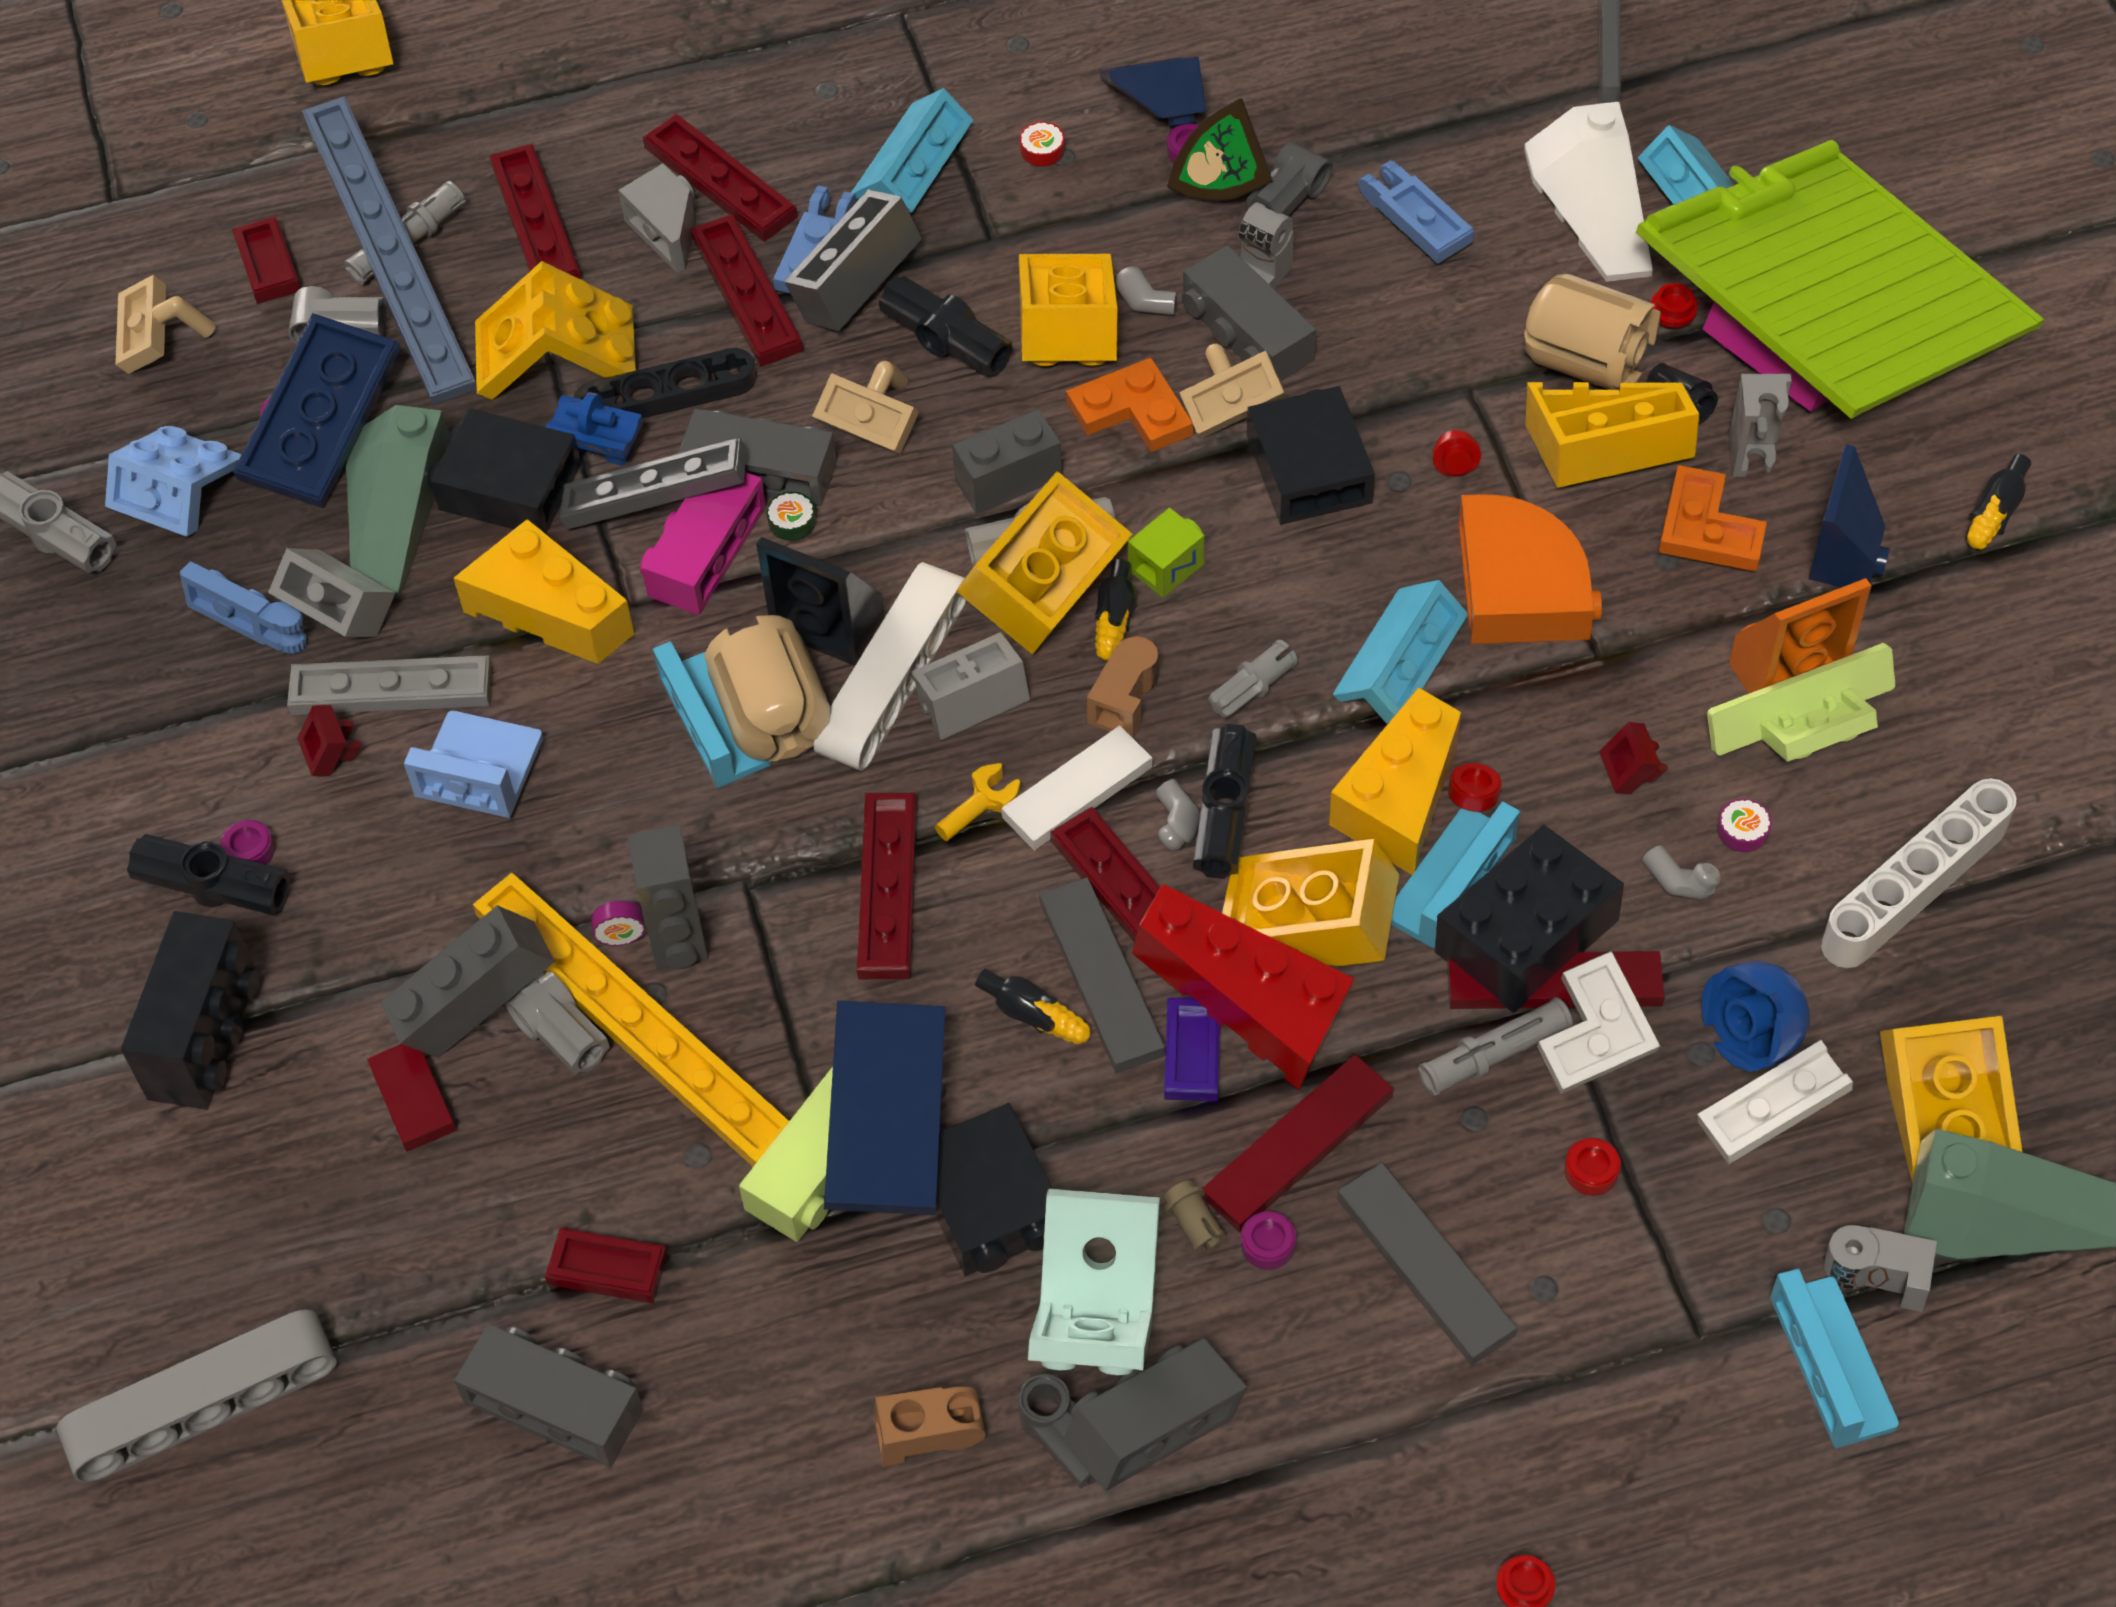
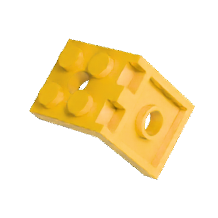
M543 261L475 321L477 394L490 400L498 396L548 351L605 378L636 371L633 306Z

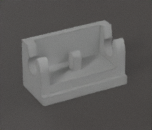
M1741 374L1729 430L1732 477H1746L1749 464L1747 456L1751 454H1758L1764 458V469L1767 473L1773 470L1776 461L1775 443H1778L1783 417L1787 412L1789 404L1788 394L1791 386V374Z
M1001 632L911 671L924 715L931 714L934 731L940 740L1030 701L1023 661Z

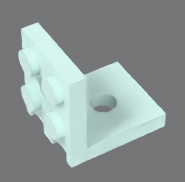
M1048 1189L1041 1300L1029 1338V1361H1041L1042 1366L1053 1370L1073 1369L1076 1364L1099 1366L1101 1372L1111 1375H1126L1131 1373L1133 1369L1143 1370L1153 1319L1160 1198ZM1096 1237L1105 1238L1114 1245L1116 1256L1106 1263L1094 1262L1087 1256L1084 1248L1085 1244Z

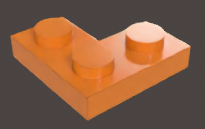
M1151 357L1066 390V403L1087 436L1128 419L1131 420L1150 452L1193 436V423Z
M1678 465L1659 553L1757 572L1767 521L1718 512L1726 474Z

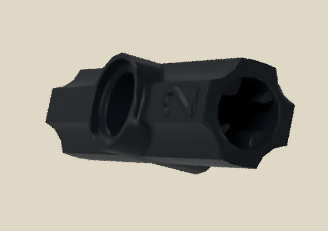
M895 275L885 285L884 292L879 299L880 311L914 331L921 345L931 354L943 357L950 353L985 376L993 375L996 377L1006 367L1008 358L1013 352L1012 341L976 320L972 309L962 299L954 295H947L942 299L905 276L900 278Z
M1226 723L1223 727L1213 729L1207 772L1202 785V806L1193 868L1204 873L1206 877L1225 879L1229 875L1238 874L1244 826L1248 817V797L1257 738L1256 734L1248 731L1244 725ZM1227 798L1233 800V802L1221 803L1216 800Z
M144 834L143 837L136 838L129 851L130 858L127 872L131 879L192 894L195 901L205 907H217L226 903L274 916L277 911H282L288 898L291 880L288 870L227 855L224 849L214 842L203 841L191 846ZM215 872L210 876L203 877L208 873Z

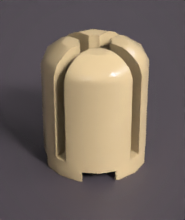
M1559 274L1543 286L1530 306L1524 332L1525 350L1536 364L1608 390H1619L1620 383H1637L1640 379L1642 372L1634 370V368L1640 363L1647 344L1653 346L1655 344L1661 312L1653 309L1655 305L1648 301L1571 274Z
M778 615L756 616L758 625L744 628L731 636L728 629H724L710 642L704 658L707 663L710 681L735 745L746 756L758 761H785L807 752L814 746V740L819 737L830 723V705L804 641L796 631L793 622Z

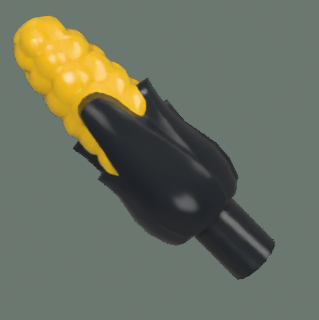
M2022 454L2014 455L2007 469L1997 471L1986 483L1978 504L1969 514L1973 519L1967 534V543L1970 547L1980 550L1987 547V544L1991 543L1992 538L1997 533L2004 534L2010 517L2021 504L2025 495L2026 484L2024 477L2032 464L2027 456Z
M1124 559L1113 561L1110 578L1102 581L1097 593L1095 647L1097 649V656L1104 661L1109 660L1116 646L1123 640L1124 633L1129 631L1130 617H1133V609L1137 601L1136 587L1129 580L1132 565Z
M986 968L979 974L975 986L995 997L997 1006L1008 1017L1031 1025L1041 1034L1045 1031L1076 1045L1086 1043L1089 1040L1091 1034L1089 1025L1081 1017L1076 1016L1067 1007L1061 1005L1057 1001L1058 998L1047 994L1030 980L1021 976H1010L1004 979Z

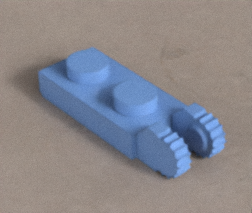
M1390 160L1382 165L1380 169L1384 183L1391 190L1377 180L1375 176L1373 177L1372 174H1367L1359 179L1358 187L1362 196L1374 208H1378L1437 264L1473 242V228L1415 175L1411 176L1394 161Z
M823 186L816 187L814 194L810 198L808 212H804L773 278L775 290L790 293L784 281L857 202L856 194L850 192L843 193L836 207L835 218L824 216L830 201L829 188Z
M191 561L180 571L187 607L262 645L266 644L278 651L282 650L283 653H288V655L290 653L294 655L297 652L300 653L301 650H304V646H307L306 634H304V630L300 629L303 626L302 614L296 608H292V606L283 601L270 603L260 592L253 589L247 590L229 581L220 572L213 569L207 570Z

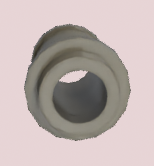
M1186 1180L1173 1186L1165 1193L1164 1199L1167 1203L1165 1212L1169 1216L1176 1217L1193 1245L1195 1253L1203 1254L1206 1251L1205 1244L1209 1251L1214 1249L1224 1241L1226 1233L1220 1228L1204 1202V1189L1201 1186H1195L1191 1180Z

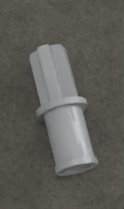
M1276 640L1272 643L1271 647L1253 661H1245L1239 664L1237 673L1210 694L1208 699L1212 705L1211 709L1213 712L1221 715L1223 718H1228L1254 697L1261 698L1265 696L1269 691V685L1288 670L1297 666L1298 659L1295 652L1292 650L1280 661H1277L1276 659L1289 645L1282 640Z

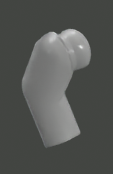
M1135 266L1126 267L1118 273L1116 278L1117 290L1130 309L1136 312L1175 315L1177 292L1153 290L1142 270Z
M1171 779L1163 783L1156 791V796L1169 812L1168 824L1160 828L1158 837L1168 849L1177 851L1185 842L1190 843L1195 838L1199 827L1200 812L1175 779Z
M1663 845L1652 848L1642 858V862L1664 890L1673 896L1702 900L1715 893V887L1721 880L1718 869L1710 863L1697 864L1694 870L1680 868Z

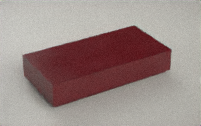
M276 216L232 229L257 304L296 293L301 289Z
M399 1044L366 1058L406 1152L456 1131L453 1120L422 1051Z
M559 1228L545 1279L547 1285L654 1304L668 1253L666 1246Z

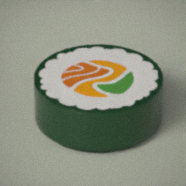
M792 491L781 493L774 497L767 506L766 514L769 529L780 539L798 540L804 538L815 527L816 514L814 504L803 493Z

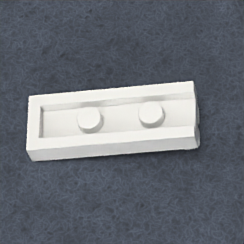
M1820 1040L1698 1113V1123L1726 1162L1731 1164L1852 1091L1853 1081L1847 1073H1842L1827 1053V1047Z

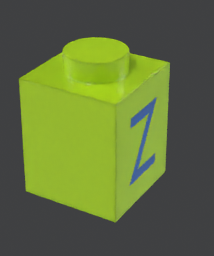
M1169 507L1128 541V561L1132 565L1131 573L1164 598L1204 565L1205 535L1193 520L1182 518Z

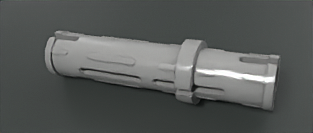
M446 181L429 197L420 203L413 202L407 207V213L401 217V220L412 244L424 236L431 237L438 231L439 224L452 213L466 205L463 193L453 182ZM362 249L350 258H347L343 263L348 274L360 285H364L374 276Z
M1555 997L1550 1002L1518 1018L1512 1019L1506 1024L1475 1039L1467 1036L1457 1042V1048L1427 1063L1420 1064L1418 1073L1421 1082L1428 1093L1436 1096L1441 1091L1471 1076L1474 1079H1479L1489 1073V1067L1573 1026L1570 1011L1560 998Z

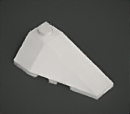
M1619 102L1573 107L1525 143L1524 152L1532 182L1540 194L1545 192L1555 205V214L1562 223L1567 221L1579 237L1578 245L1606 282L1652 277L1653 269L1648 243L1635 233L1639 223L1644 222L1629 136Z

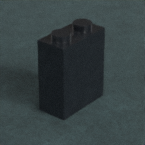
M1340 386L1323 390L1315 389L1305 394L1247 407V439L1280 525L1373 504L1375 473Z
M468 408L460 425L453 427L444 456L441 461L434 463L430 472L429 486L433 489L438 509L510 529L517 528L528 519L542 532L547 534L562 504L564 486L567 483L573 482L581 466L575 434Z
M1010 1103L940 1131L935 1216L964 1276L966 1277L977 1271L980 1273L992 1272L1003 1266L1008 1258L1026 1250H1043L1046 1197L1048 1189L1053 1188Z

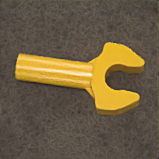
M997 763L980 767L972 773L974 794L935 824L936 832L942 839L948 841L984 811L992 810L1002 814L1001 808L1021 795L1020 780L1012 781L1002 790H992L991 787L1003 778L1002 764Z

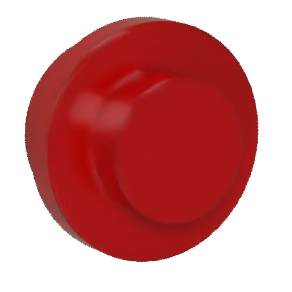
M1666 284L1651 299V304L1655 305L1653 309L1661 312L1660 324L1671 328L1684 327L1690 324L1697 315L1698 303L1694 293L1683 284Z
M1448 431L1439 437L1433 448V464L1444 475H1466L1473 471L1481 460L1480 446L1465 431Z
M1519 1555L1507 1560L1501 1566L1496 1579V1590L1500 1600L1506 1607H1547L1554 1596L1555 1578L1549 1566L1539 1558Z

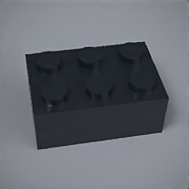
M1542 825L1437 915L1435 953L1447 962L1448 958H1450L1498 998V1002L1515 1013L1578 952H1584L1619 921L1624 883L1546 825Z
M173 911L121 1046V1051L147 1100L208 1110L214 1092H219L224 1085L227 1070L225 1061L231 1045H237L241 1038L243 1030L242 1015L247 1001L254 999L260 981L259 971L255 969L248 953V946L243 941L234 920Z

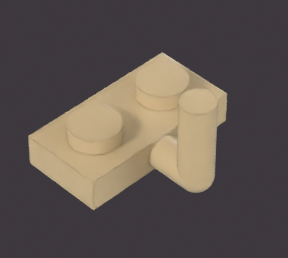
M152 275L118 293L115 365L127 374H130L164 356L165 322L174 317L180 319L204 338L209 337L214 332L216 325L183 298L173 296L166 300V284L155 275Z
M1211 344L1206 349V357L1214 376L1179 392L1196 432L1201 438L1246 418L1247 407L1288 397L1272 360L1266 351L1234 366L1233 359L1219 344Z
M881 361L877 364L867 388L831 373L812 417L900 455L919 411L910 405L885 395L888 386L895 390L904 389L908 384V377L889 361Z

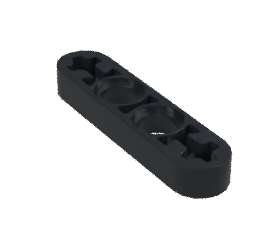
M724 349L590 381L576 390L574 398L583 400L589 392L600 394L603 398V405L641 414L643 419L747 393L754 387L756 382L754 359L750 353L743 349ZM737 368L739 374L731 375L729 370ZM714 373L715 381L710 382L708 374ZM692 376L701 380L692 389H682L676 386L677 382L684 377ZM647 387L655 391L646 400H635L630 397L631 393L638 388ZM621 395L622 403L617 404L616 396Z

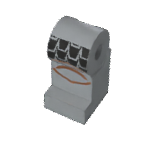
M1256 202L1248 209L1239 227L1238 235L1241 239L1240 257L1275 289L1293 267L1292 218L1282 213H1276L1268 209L1266 205Z
M1847 1225L1833 1233L1825 1256L1824 1269L1827 1276L1835 1278L1838 1285L1842 1288L1856 1289L1865 1285L1901 1293L1900 1308L1923 1312L1930 1291L1937 1241L1872 1227Z

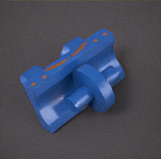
M589 392L583 400L562 395L554 417L545 427L575 434L579 454L587 450L603 454L608 463L623 466L627 463L634 449V441L643 425L641 414L603 405V398L600 394Z

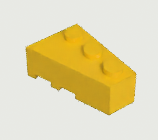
M1527 382L1525 426L1557 488L1689 459L1696 455L1699 412L1682 383H1620L1619 390H1589V382H1573V390H1543V382Z
M528 519L453 578L463 613L476 618L479 614L502 622L503 628L515 633L519 629L542 637L544 644L596 664L601 663L634 635L627 600Z
M1418 687L1331 791L1329 825L1355 841L1375 839L1391 863L1413 875L1418 867L1419 857L1432 824L1435 808L1439 797H1441L1457 748L1461 712Z

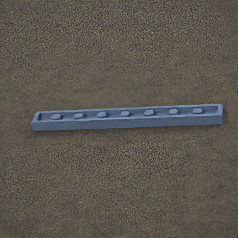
M345 96L302 110L305 124L432 405L475 391V379Z

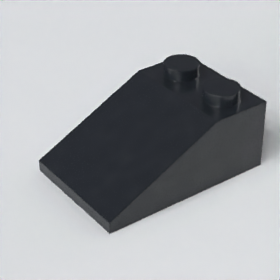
M761 537L756 546L768 615H778L791 620L796 631L801 635L805 646L856 666L885 619L882 594L847 570Z

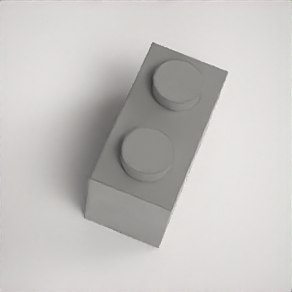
M286 548L268 591L269 594L345 637H377L395 595V592L321 550Z

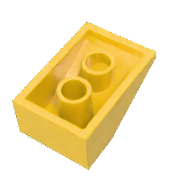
M281 0L306 83L314 81L317 85L331 84L340 80L341 75L355 72L362 76L374 75L382 72L384 66L393 65L383 15L376 0Z
M1019 254L1022 361H1031L1033 364L1040 366L1054 365L1059 361H1078L1088 366L1101 365L1105 361H1117L1118 307L1111 254Z
M1056 471L975 564L956 592L1033 655L1133 534Z
M1375 839L1240 857L1238 874H1232L1229 877L1222 913L1326 965L1337 967L1385 961L1399 873Z
M2002 1016L1880 1031L1887 1084L1912 1185L1920 1141L1935 1129L1993 1142L2022 1152Z

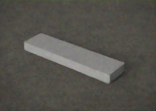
M489 655L291 664L287 706L291 715L309 714L313 705H331L334 713L490 706L492 663Z

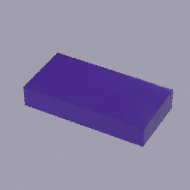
M1167 997L1164 1100L1218 1101L1220 1024L1211 1016L1208 1017L1206 1015L1208 1010L1194 998Z

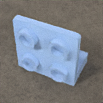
M174 426L160 427L157 431L139 440L132 441L129 445L109 454L105 507L187 537L198 531L201 488L233 471L241 454L228 450L227 446L223 443L203 441L186 435V431Z
M449 711L432 749L427 751L411 747L404 761V767L414 796L510 818L543 741V735L539 729L458 711Z

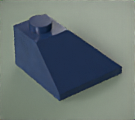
M1186 56L1099 70L1101 80L1154 117L1168 118L1169 126L1195 122L1194 113L1206 112L1199 57Z
M1847 444L1844 446L1809 580L1841 588L1865 578L1870 583L1872 575L1882 577L1890 548L1881 546L1886 526L1855 446Z

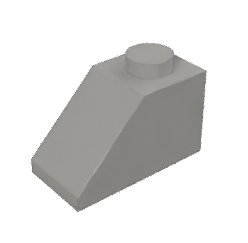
M662 163L618 191L624 221L675 272L680 273L686 268L692 238L690 229L694 228L695 224L692 204L695 195L691 185L682 175L676 176Z

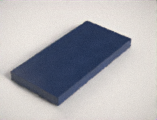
M312 313L233 470L236 479L324 509L401 351L399 341Z
M837 1000L824 1210L935 1215L945 1006Z

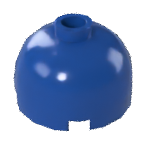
M1760 960L1731 965L1708 979L1702 994V1018L1705 1027L1713 1024L1716 1034L1723 1041H1717L1713 1044L1719 1054L1737 1068L1752 1072L1765 1067H1772L1794 1053L1805 1039L1810 1025L1808 1002L1803 989L1795 977L1783 967Z

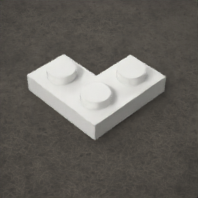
M1612 951L1563 972L1561 979L1583 1022L1539 1041L1537 1045L1560 1094L1658 1051L1660 1045Z

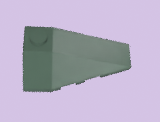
M402 405L393 406L364 425L346 464L350 567L395 592L393 598L400 599L435 498L433 489L429 486V476L434 463L441 461L449 441V433L442 410Z
M1935 1129L1920 1141L1904 1234L1937 1241L1935 1256L1954 1261L2008 1255V1257L2025 1256L2030 1253L2055 1251L2075 1252L2116 1248V1183L1993 1142Z

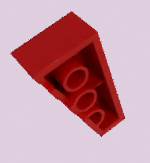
M1165 884L1161 885L1139 924L1132 954L1179 993L1183 996L1189 994L1208 1010L1206 1014L1208 1017L1214 1018L1221 1027L1227 1025L1249 1043L1247 1048L1262 1061L1268 1059L1286 1074L1284 1079L1298 1090H1300L1343 1008L1354 978Z

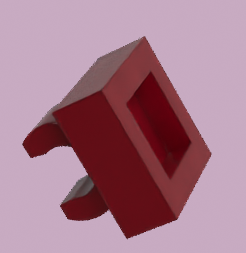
M313 705L297 737L312 777L331 776L338 760L352 761L356 759L362 747L361 741L345 740L348 739L354 724L346 719L337 720L331 705Z
M1628 722L1599 751L1615 793L1631 795L1644 781L1655 782L1668 770L1667 764L1660 763L1656 751L1660 748L1659 744L1650 739L1644 723Z

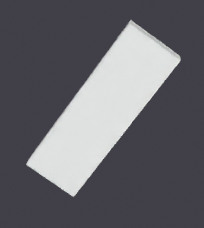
M1119 725L1002 807V818L1035 851L1050 840V831L1088 808H1096L1151 769L1152 757Z

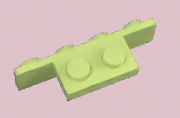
M1881 643L1710 708L1707 712L1711 749L1717 755H1723L1763 740L1788 762L1808 757L1814 751L1838 742L1852 740L1861 733L1877 728L1876 709L1865 700L1895 688L1892 648L1886 643Z

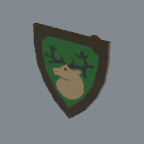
M1243 98L1231 102L1210 115L1187 138L1175 159L1167 184L1168 187L1189 197L1216 201L1235 199L1273 182Z

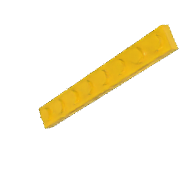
M512 872L473 904L476 916L480 919L498 905L534 921L555 960L542 973L545 974L550 971L558 977L573 996L577 1007L752 1167L755 1166L788 1124L789 1120Z

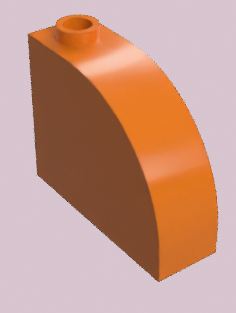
M1488 494L1461 495L1458 528L1470 644L1590 640L1593 620H1601L1600 590H1592L1588 560L1580 542L1572 531L1553 514L1521 499Z

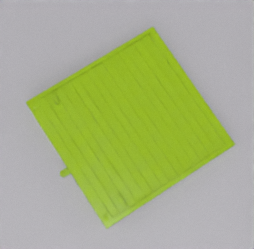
M1833 140L1826 141L1768 165L1756 177H1752L1739 166H1732L1729 175L1739 184L1727 189L1721 186L1715 187L1647 216L1646 221L1639 223L1635 232L1851 419L2015 339L2040 329L2045 320L1843 155L1839 150L1838 144Z

